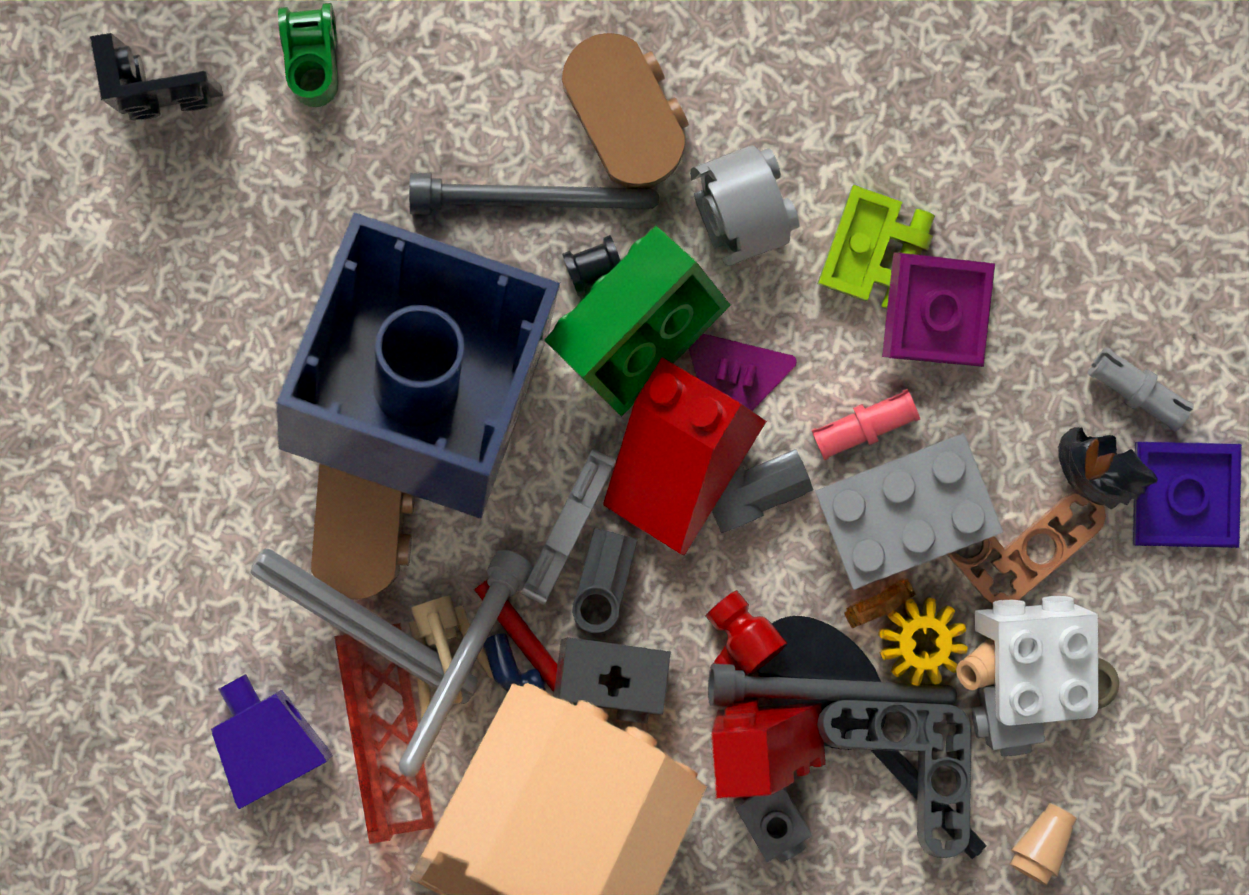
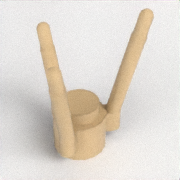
M450 595L412 607L415 621L408 623L415 640L425 645L426 637L428 646L436 644L444 675L452 661L447 640L458 637L456 626H458L463 636H465L470 626L463 605L454 608ZM482 647L477 660L481 663L487 675L493 678L484 647ZM417 678L422 719L431 702L429 684ZM461 690L455 703H460L463 700Z

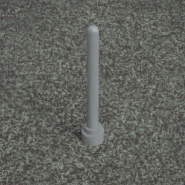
M498 550L495 553L487 569L489 575L487 583L490 588L399 762V770L404 776L413 777L421 769L508 596H514L517 591L523 590L533 570V566L521 555L508 550Z

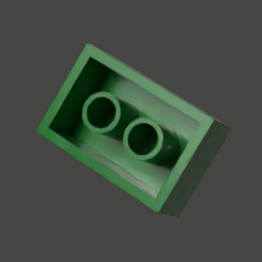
M655 225L646 236L633 243L628 254L607 275L602 276L595 282L591 292L571 312L563 315L557 321L553 331L544 341L622 417L634 405L635 400L660 359L664 358L674 364L731 304L700 265Z

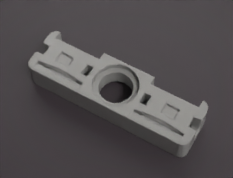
M594 448L592 449L521 592L522 595L542 605L546 604L577 538L616 463V459Z

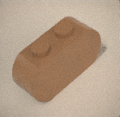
M603 33L585 39L569 54L562 73L563 89L609 178L618 185L627 188L653 187L665 181L678 167L685 145V134L682 129L689 126V123L677 99L674 97L668 101L666 100L658 82L665 79V76L652 51L643 55L637 42L631 38L615 33Z
M319 464L311 572L314 577L351 600L371 597L389 587L398 577L400 565L409 566L412 536L411 534H403L404 513L413 514L415 496Z

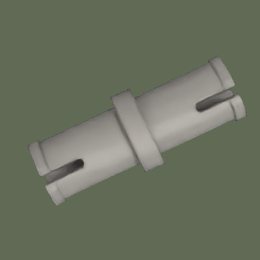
M1105 347L1098 354L1088 371L1089 376L1095 377L1125 397L1124 403L1132 409L1142 408L1169 426L1173 431H1177L1183 426L1191 414L1190 411L1194 408L1193 403L1186 401L1157 382L1158 375L1148 369L1142 372L1113 353L1108 347Z

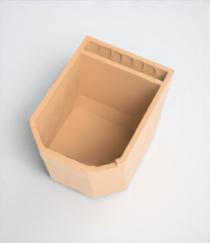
M525 683L523 687L512 684L409 879L439 895H657L707 786L696 778L698 774L693 769L674 761L666 753L656 749L657 740L634 727H628L625 732L606 722L608 715L598 707L584 701H578L575 706L567 701L552 697L544 690Z

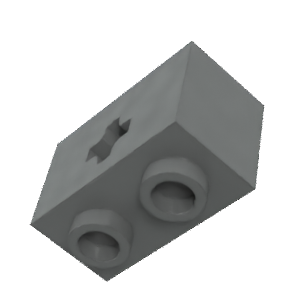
M569 637L563 638L560 642L553 697L567 701L575 706L578 701H584L596 707L617 710L616 720L647 724L649 714L663 715L671 651ZM611 668H614V677L623 679L622 688L613 689L611 696H608V688L598 684L599 675L609 674Z

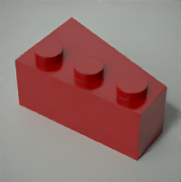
M743 699V702H734L732 707L718 710L711 732L716 798L772 795L794 783L793 771L797 770V776H806L810 773L811 766H824L826 764L825 746L817 726L819 715L822 712L821 703L758 707L757 699Z

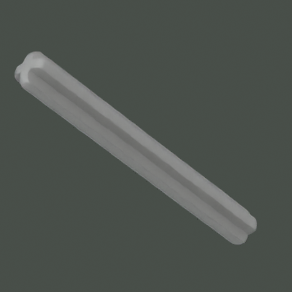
M265 548L255 558L251 568L252 576L433 688H438L444 677L438 653L273 550ZM470 673L461 688L463 700L460 704H466L477 690L478 680Z

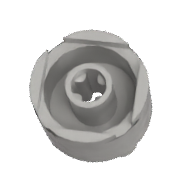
M751 145L691 168V181L701 178L703 190L694 193V197L714 248L724 245L730 254L721 259L725 265L732 266L790 242V231L799 228V218L792 201L789 198L784 200L776 182V179L781 177L780 168L771 149L759 151L755 146Z

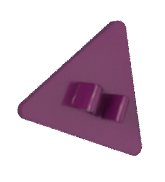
M704 333L689 348L697 378L737 400L752 411L797 364V360L793 355Z

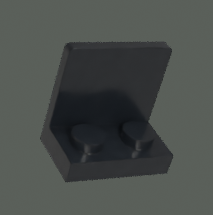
M112 33L90 36L101 100L121 114L128 113L130 120H146L161 115L160 107L180 104L181 111L206 109L212 106L211 98L223 96L222 86L207 71L146 81L144 65L139 54L133 55L131 48L126 46Z

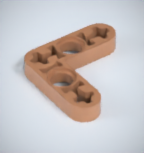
M1073 492L1063 497L1005 548L993 536L982 540L981 550L971 558H963L956 551L946 555L988 602L993 604L994 601L1020 600L1101 530L1106 519L1105 507L1097 505ZM1074 502L1079 506L1091 504L1093 510L1088 516L1092 524L1087 528L1082 524L1074 525L1066 532L1068 536L1074 538V541L1066 546L1062 535L1050 527L1048 523L1055 517L1058 525H1064L1073 516L1072 510L1069 507ZM1036 534H1047L1055 544L1054 555L1046 563H1034L1027 554L1026 547L1028 541ZM993 549L999 554V558L990 561L991 564L1000 573L1005 574L1012 571L1015 576L1010 581V585L1014 590L1009 595L1001 591L996 592L994 595L990 592L989 588L993 585L994 581L985 569H981L977 577L970 570L971 567L984 562Z

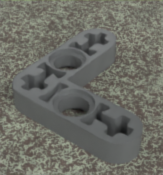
M842 700L824 707L819 715L817 726L821 738L831 747L839 749L918 752V842L923 851L933 857L950 858L962 853L967 847L970 838L971 726L965 712L956 706L948 704ZM842 710H845L846 719L863 721L868 719L866 710H871L872 713L868 724L871 741H866L868 730L864 729L847 731L845 739L841 738L840 730L832 728V719L840 717ZM891 711L902 715L907 724L906 734L898 742L890 741L886 738L881 729L883 717ZM943 715H946L947 724L955 725L956 727L955 735H950L946 738V752L956 751L957 759L945 757L932 760V751H943V736L940 733H934L933 726L934 723L941 722ZM940 766L951 769L957 780L956 789L947 797L936 793L931 783L932 774ZM931 803L936 805L956 803V812H945V826L947 829L954 830L955 833L954 840L946 841L945 849H942L941 840L933 839L932 837L933 828H939L942 825V811L931 812Z

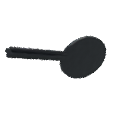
M787 616L771 623L788 644L778 655L758 670L759 676L881 682L877 671L865 653L848 636L828 623L806 616ZM769 698L774 706L821 703L822 710L829 704L837 702L829 700ZM842 710L840 717L832 719V728L839 729L843 739H845L847 731L855 729L868 730L866 741H871L868 724L872 711L866 710L868 714L867 720L856 721L846 719L845 710ZM887 714L882 719L881 729L884 727ZM824 742V746H827V747H830V748H834V749H839V748L831 747V746L828 745L826 742ZM870 750L917 800L918 771L901 752ZM931 803V812L942 811L941 827L954 840V830L947 829L945 826V812H955L950 805ZM970 828L969 843L964 852L973 859L980 855L987 845Z

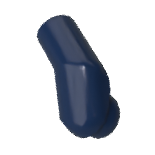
M496 634L486 639L483 647L493 678L506 692L509 691L512 684L523 687L525 683L546 691L545 684L538 670L530 669L526 673L521 674L516 665L507 634Z

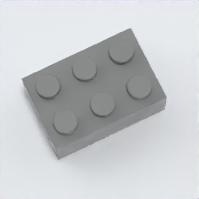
M964 433L815 491L853 590L1003 533Z

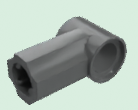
M794 449L747 470L744 467L737 469L712 510L721 533L764 516L763 511L780 504H785L814 490L797 450Z
M594 528L576 598L573 602L572 613L575 622L581 629L590 633H601L607 631L615 624L619 616L638 539ZM592 594L605 596L612 607L609 619L599 625L587 622L581 613V605L584 599Z

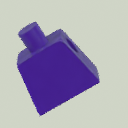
M246 674L218 689L232 717L217 724L211 730L238 809L319 767L332 757L328 747L283 690L260 701Z

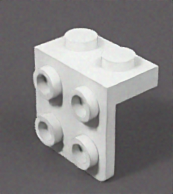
M1067 596L1042 598V605L1025 606V602L1020 600H998L993 602V609L975 610V631L995 641V709L998 721L1009 726L1087 719L1096 715L1098 711L1097 613L1074 604V598Z

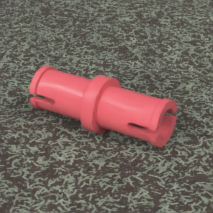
M908 389L900 394L867 408H864L863 404L853 408V414L811 431L825 461L833 455L866 441L869 446L879 442L878 436L921 419Z

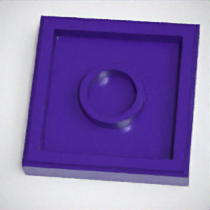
M1135 442V454L1154 472L1158 481L1148 486L1145 494L1140 495L1138 500L1134 499L1133 545L1239 548L1242 444Z

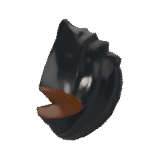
M1074 427L1061 437L1058 446V458L1062 472L1077 494L1097 505H1105L1109 509L1115 508L1119 503L1128 505L1131 499L1138 500L1140 495L1145 494L1148 486L1158 481L1154 472L1140 460L1132 449L1117 454L1116 437L1113 435L1087 437L1083 427Z

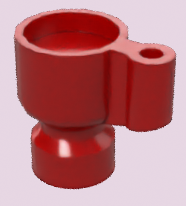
M736 590L718 602L705 616L717 631H724L728 636L725 647L713 664L734 665L735 670H744L745 676H751L778 655L788 643L767 618L763 616L754 617L748 612V602Z

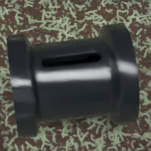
M611 235L603 238V244L576 254H572L570 251L562 254L578 296L586 294V288L593 286L599 278L607 275L621 261Z

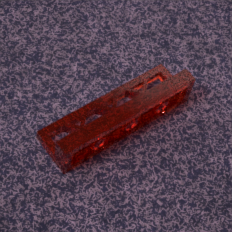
M401 622L391 624L402 631ZM341 632L335 635L334 638L369 844L390 841L395 834L435 828L425 761L419 772L415 775L416 787L406 780V776L403 774L400 776L386 766L382 761L380 751L392 734L406 744H409L418 727L410 673L397 665L400 685L388 677L395 668V663L391 662L384 673L380 672L366 662L363 644L348 634ZM368 672L379 679L372 690H370ZM383 683L402 695L404 708L393 724H390L376 714L373 708L372 699ZM404 717L406 718L408 736L397 729ZM376 722L388 730L380 742ZM385 774L396 781L389 793L387 791ZM401 785L419 797L422 818L393 823L389 801Z

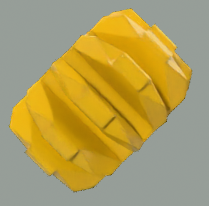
M932 597L925 598L922 614H919L917 604L913 599H905L904 608L908 614L907 618L904 619L892 609L887 613L889 620L899 625L896 631L887 628L879 629L878 636L880 638L895 642V645L887 646L880 650V656L884 660L901 656L893 664L891 673L899 677L911 666L909 679L912 685H920L924 670H927L928 677L932 683L939 684L942 682V676L938 666L942 664L952 673H956L957 663L948 658L950 653H967L968 647L965 644L952 641L953 637L966 632L965 624L953 623L946 626L952 619L955 610L947 605L935 616L936 600ZM927 628H931L933 633L929 639L934 644L933 649L928 653L920 649L919 655L914 654L913 650L916 647V642L911 638L917 630L926 634Z

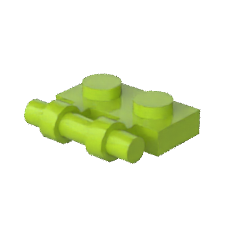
M853 184L817 285L865 302L868 301L873 284L882 285L887 288L881 307L887 309L891 270L880 266L889 239L903 244L900 253L921 255L922 251L928 252L933 239L929 232L935 215L925 210L915 209L910 226L898 223L896 219L903 203L902 201Z

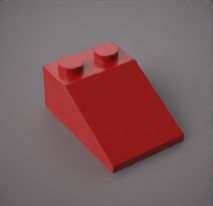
M661 358L634 402L603 506L685 556L767 421L737 400L666 359Z

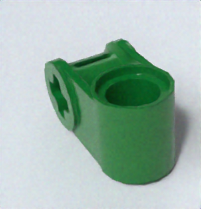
M324 3L321 9L290 12L288 7L279 8V34L284 53L285 77L288 87L301 103L309 107L327 105L334 99L338 91L335 51L337 50V34L332 3ZM320 69L325 72V81L317 90L304 91L300 88V80L308 70Z

